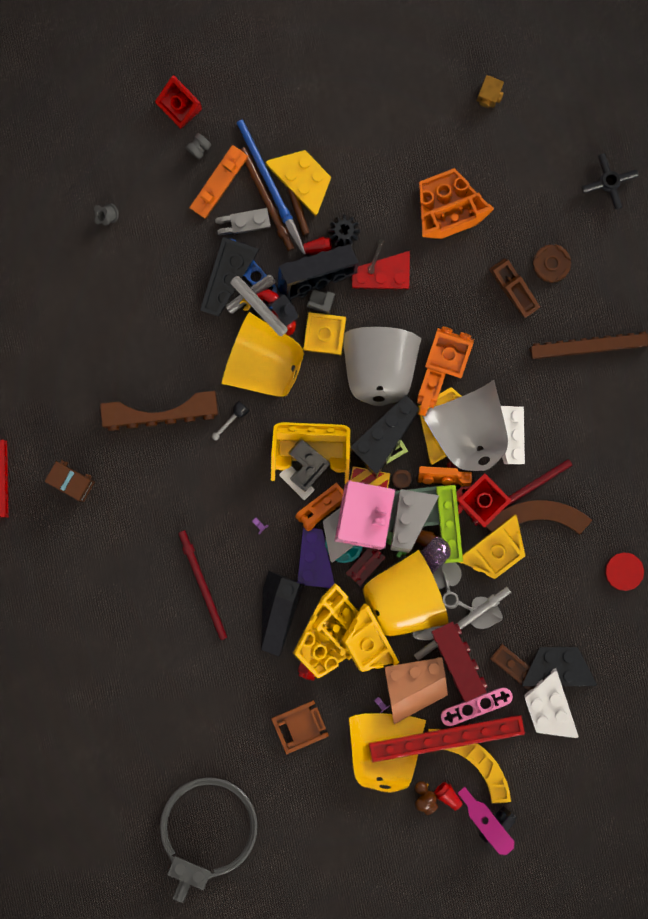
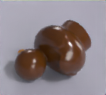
M419 781L415 785V791L420 794L415 802V807L418 811L430 815L439 807L436 803L437 796L433 791H428V783Z

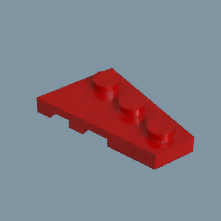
M410 251L358 266L357 273L352 275V288L409 289Z

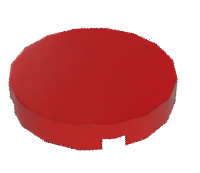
M623 552L615 554L609 559L605 568V575L612 587L628 591L636 588L641 583L644 576V568L638 557L631 553Z

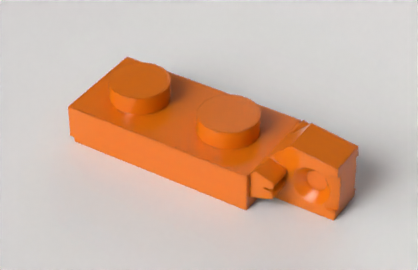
M427 368L417 398V403L421 404L419 415L426 416L428 408H434V405H436L446 373Z
M420 466L418 482L424 484L438 483L447 486L452 484L460 485L461 487L471 486L472 472H459L457 468Z

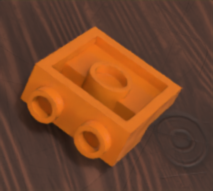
M448 327L437 328L425 367L462 378L474 339H471V335L460 332V335L452 333L453 330Z

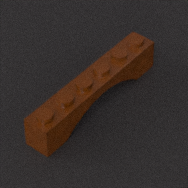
M215 391L195 393L182 405L168 411L156 413L137 411L121 402L100 404L102 426L108 428V431L119 430V426H127V429L138 428V424H146V427L157 426V422L165 421V424L177 423L176 420L184 419V422H193L198 417H203V420L215 419L214 416L219 415Z

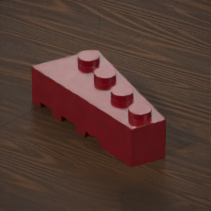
M452 621L431 631L438 649L445 659V664L453 676L456 688L461 693L462 701L466 703L487 693L485 688L488 686L484 678H479L477 673L479 667L475 659L471 660L468 655L471 650L467 642H462L459 636L462 634L458 623L454 625Z

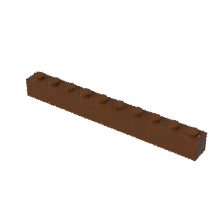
M639 332L637 335L628 333L627 336L618 334L615 337L609 335L601 339L599 337H592V340L582 338L580 341L572 339L568 340V342L557 341L555 344L546 342L545 345L536 343L530 347L531 359L648 347V333Z

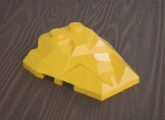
M334 584L320 599L293 652L318 679L339 666L338 663L346 658L348 660L352 659L342 639L359 611L349 602L348 596L337 584Z

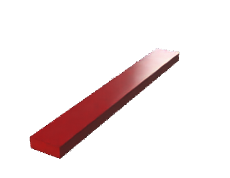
M517 715L370 742L369 748L372 763L520 736L525 735L522 717Z

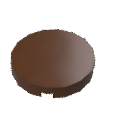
M560 245L543 246L534 256V272L540 279L546 282L553 283L562 280L571 268L569 253Z

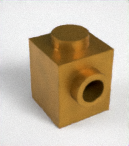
M486 75L477 101L480 102L479 104L486 108H490V106L494 108L496 102L500 103L504 92H501L504 82Z

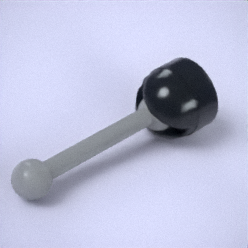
M238 401L233 407L234 414L217 433L212 434V439L218 440L219 435L236 417H244L249 412V409Z

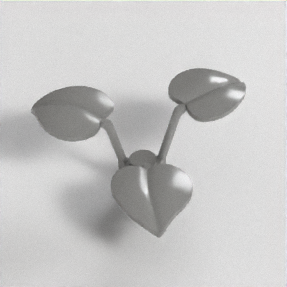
M442 554L436 557L430 570L438 589L446 587L447 593L443 596L445 608L454 609L460 605L470 610L471 613L488 601L486 597H476L472 601V607L460 602L458 596L454 592H450L449 586H455L459 583L462 575L460 567L457 563L444 564ZM498 606L491 607L473 620L471 624L478 629L489 628L502 621V613ZM441 626L413 632V637L418 640H432L434 638L431 631Z

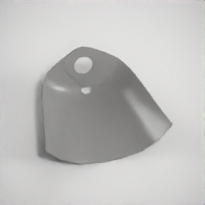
M361 327L345 332L343 345L347 377L354 397L374 406H383L399 402L407 395L413 379L421 338L412 332L390 327ZM382 386L383 390H377V387ZM382 396L385 400L376 402L373 400V397Z

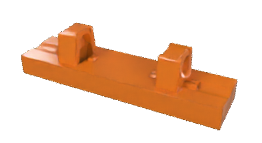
M232 145L189 208L206 219L249 156Z

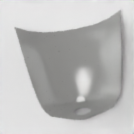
M494 380L467 395L434 408H429L426 416L422 415L444 453L455 466L462 470H488L507 451L508 435ZM478 446H482L484 448L481 451H477ZM482 457L490 458L486 465H479L478 463Z

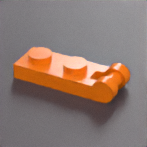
M336 482L296 514V519L303 523L306 531L312 530L319 521L341 505L344 490Z

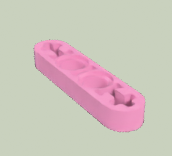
M498 688L466 703L461 702L448 707L441 712L440 717L445 725L453 726L506 706L512 701L513 696L507 688ZM502 691L505 694L508 693L509 696L506 697L505 702L499 699L496 701L498 705H495L491 695L494 694V697L497 698L501 696L500 692ZM483 698H489L491 701V705L487 709L480 706V701ZM471 705L473 708L472 714L464 715L462 713L463 706ZM458 708L459 714L462 716L461 719H458L457 715L452 718V722L444 720L447 712L455 714L457 713L455 709Z

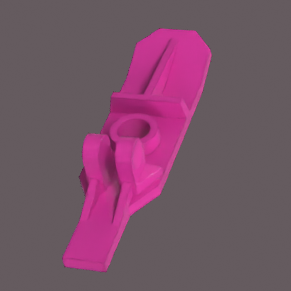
M466 787L458 792V795L468 806L470 818L499 854L507 855L514 849V840L487 806L476 801ZM485 817L489 819V822L487 824H483V819Z

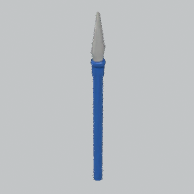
M239 120L237 125L279 209L280 216L283 218L282 222L286 224L289 233L305 255L296 225L292 220L293 216L290 215L289 210L285 206L244 120Z

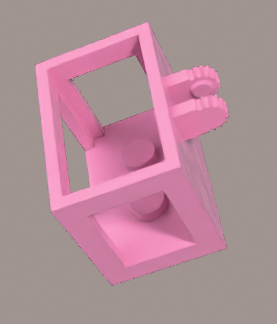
M348 481L344 486L334 541L377 550L385 548L395 490Z

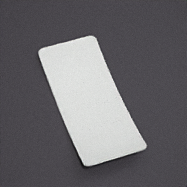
M292 466L283 470L279 476L303 500L315 490L310 486L304 492L291 481L290 478L296 472Z

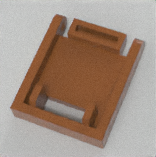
M314 700L271 718L286 755L329 736L328 732L320 735V731L326 729L318 708L309 709V706L315 704ZM283 724H287L293 738L288 743H286L279 727Z

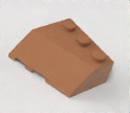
M442 657L384 667L394 724L448 695Z

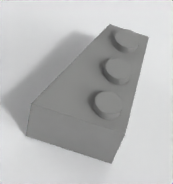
M400 490L390 550L406 553L411 551L439 495Z

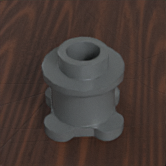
M107 204L104 207L96 205L94 207L95 222L97 224L103 223L108 225L110 222L117 221L119 212L114 204Z

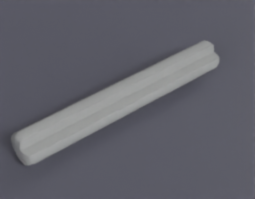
M239 276L234 277L230 282L231 285L279 336H283L288 328Z

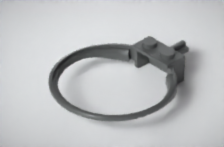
M200 778L180 787L167 801L161 816L160 834L165 851L172 863L167 875L180 880L172 899L183 903L191 885L204 890L208 879L234 870L250 854L257 836V817L251 801L236 785L218 778ZM202 785H217L235 793L244 803L250 818V835L242 853L230 864L213 869V873L176 856L174 858L173 855L176 853L169 842L167 833L168 817L175 802L188 790Z

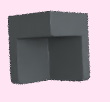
M314 289L307 307L329 315L335 294L331 292L324 293Z

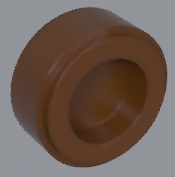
M397 470L392 476V482L395 487L404 489L410 485L411 475L406 470Z

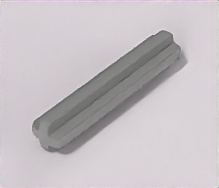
M267 275L250 288L257 294L267 290L276 281L272 275ZM239 295L226 305L227 310L230 313H234L246 304H240L243 297Z

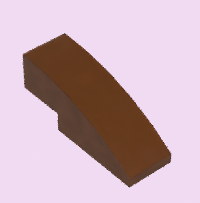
M502 259L489 269L502 290L524 318L540 308L526 283L517 274L508 259Z

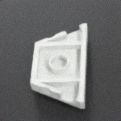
M555 668L548 677L538 682L536 687L528 691L524 697L536 733L578 738L566 696Z

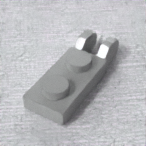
M267 208L230 214V216L215 219L216 224L227 222L232 224V228L219 229L217 231L218 235L232 233L234 235L271 228Z

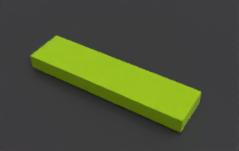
M456 485L437 486L436 495H439L437 506L443 563L463 562Z

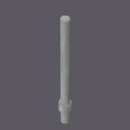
M505 587L496 595L492 594L487 598L488 601L458 622L460 629H463L491 607L499 605V601L511 593L509 588ZM435 640L414 654L418 661L438 647Z

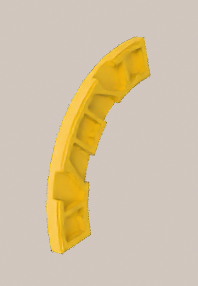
M428 729V732L441 729ZM480 744L444 749L463 756L479 770L488 786L491 803L511 802L508 784L501 768L491 754Z

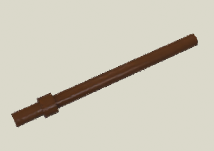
M246 147L241 148L240 150L249 156L245 164L278 229L277 234L279 238L283 240L288 252L294 250L295 247L289 237L290 233L287 227L284 226Z

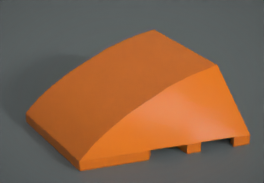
M455 168L419 182L423 237L437 239L448 237L476 226L494 210V207L488 204L482 198V195L477 193Z

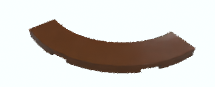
M536 500L506 508L486 528L492 532L516 514L519 524L530 520H551L571 528L580 535L593 520L569 505L554 501Z

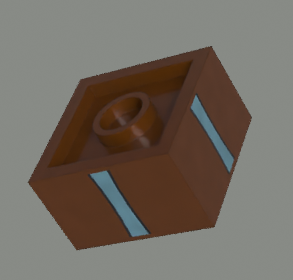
M62 460L59 463L56 461L45 482L78 501L84 502L95 483L91 480L93 476L88 474L83 476L67 467L68 462Z

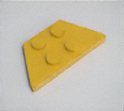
M306 150L267 160L265 165L316 217L331 176Z
M516 514L462 555L463 562L459 563H464L474 570L483 572L487 576L496 579L525 557Z
M363 604L342 639L358 670L364 672L372 668H383L384 665L399 664L369 605Z

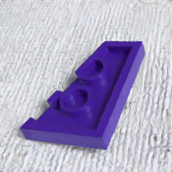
M303 527L298 581L305 583L306 586L331 588L334 585V579L327 548L325 547L323 530L313 528L310 531H306Z

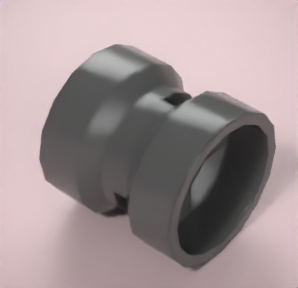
M197 133L192 143H188L185 148L195 158L200 160L203 152L208 150L212 144L200 133Z

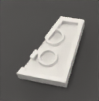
M501 406L508 435V448L502 456L504 464H525L524 407Z

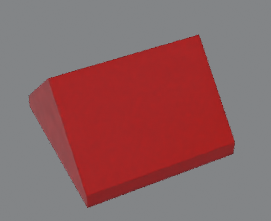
M174 75L155 101L180 129L202 110L198 99Z
M484 473L457 501L472 519L485 528L512 500Z

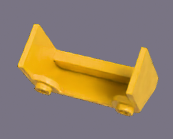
M287 422L274 425L271 481H275L276 469L286 470L291 467L292 461H297L288 452L300 438L330 462V468L337 473L345 472V484L349 481L350 428L348 426Z

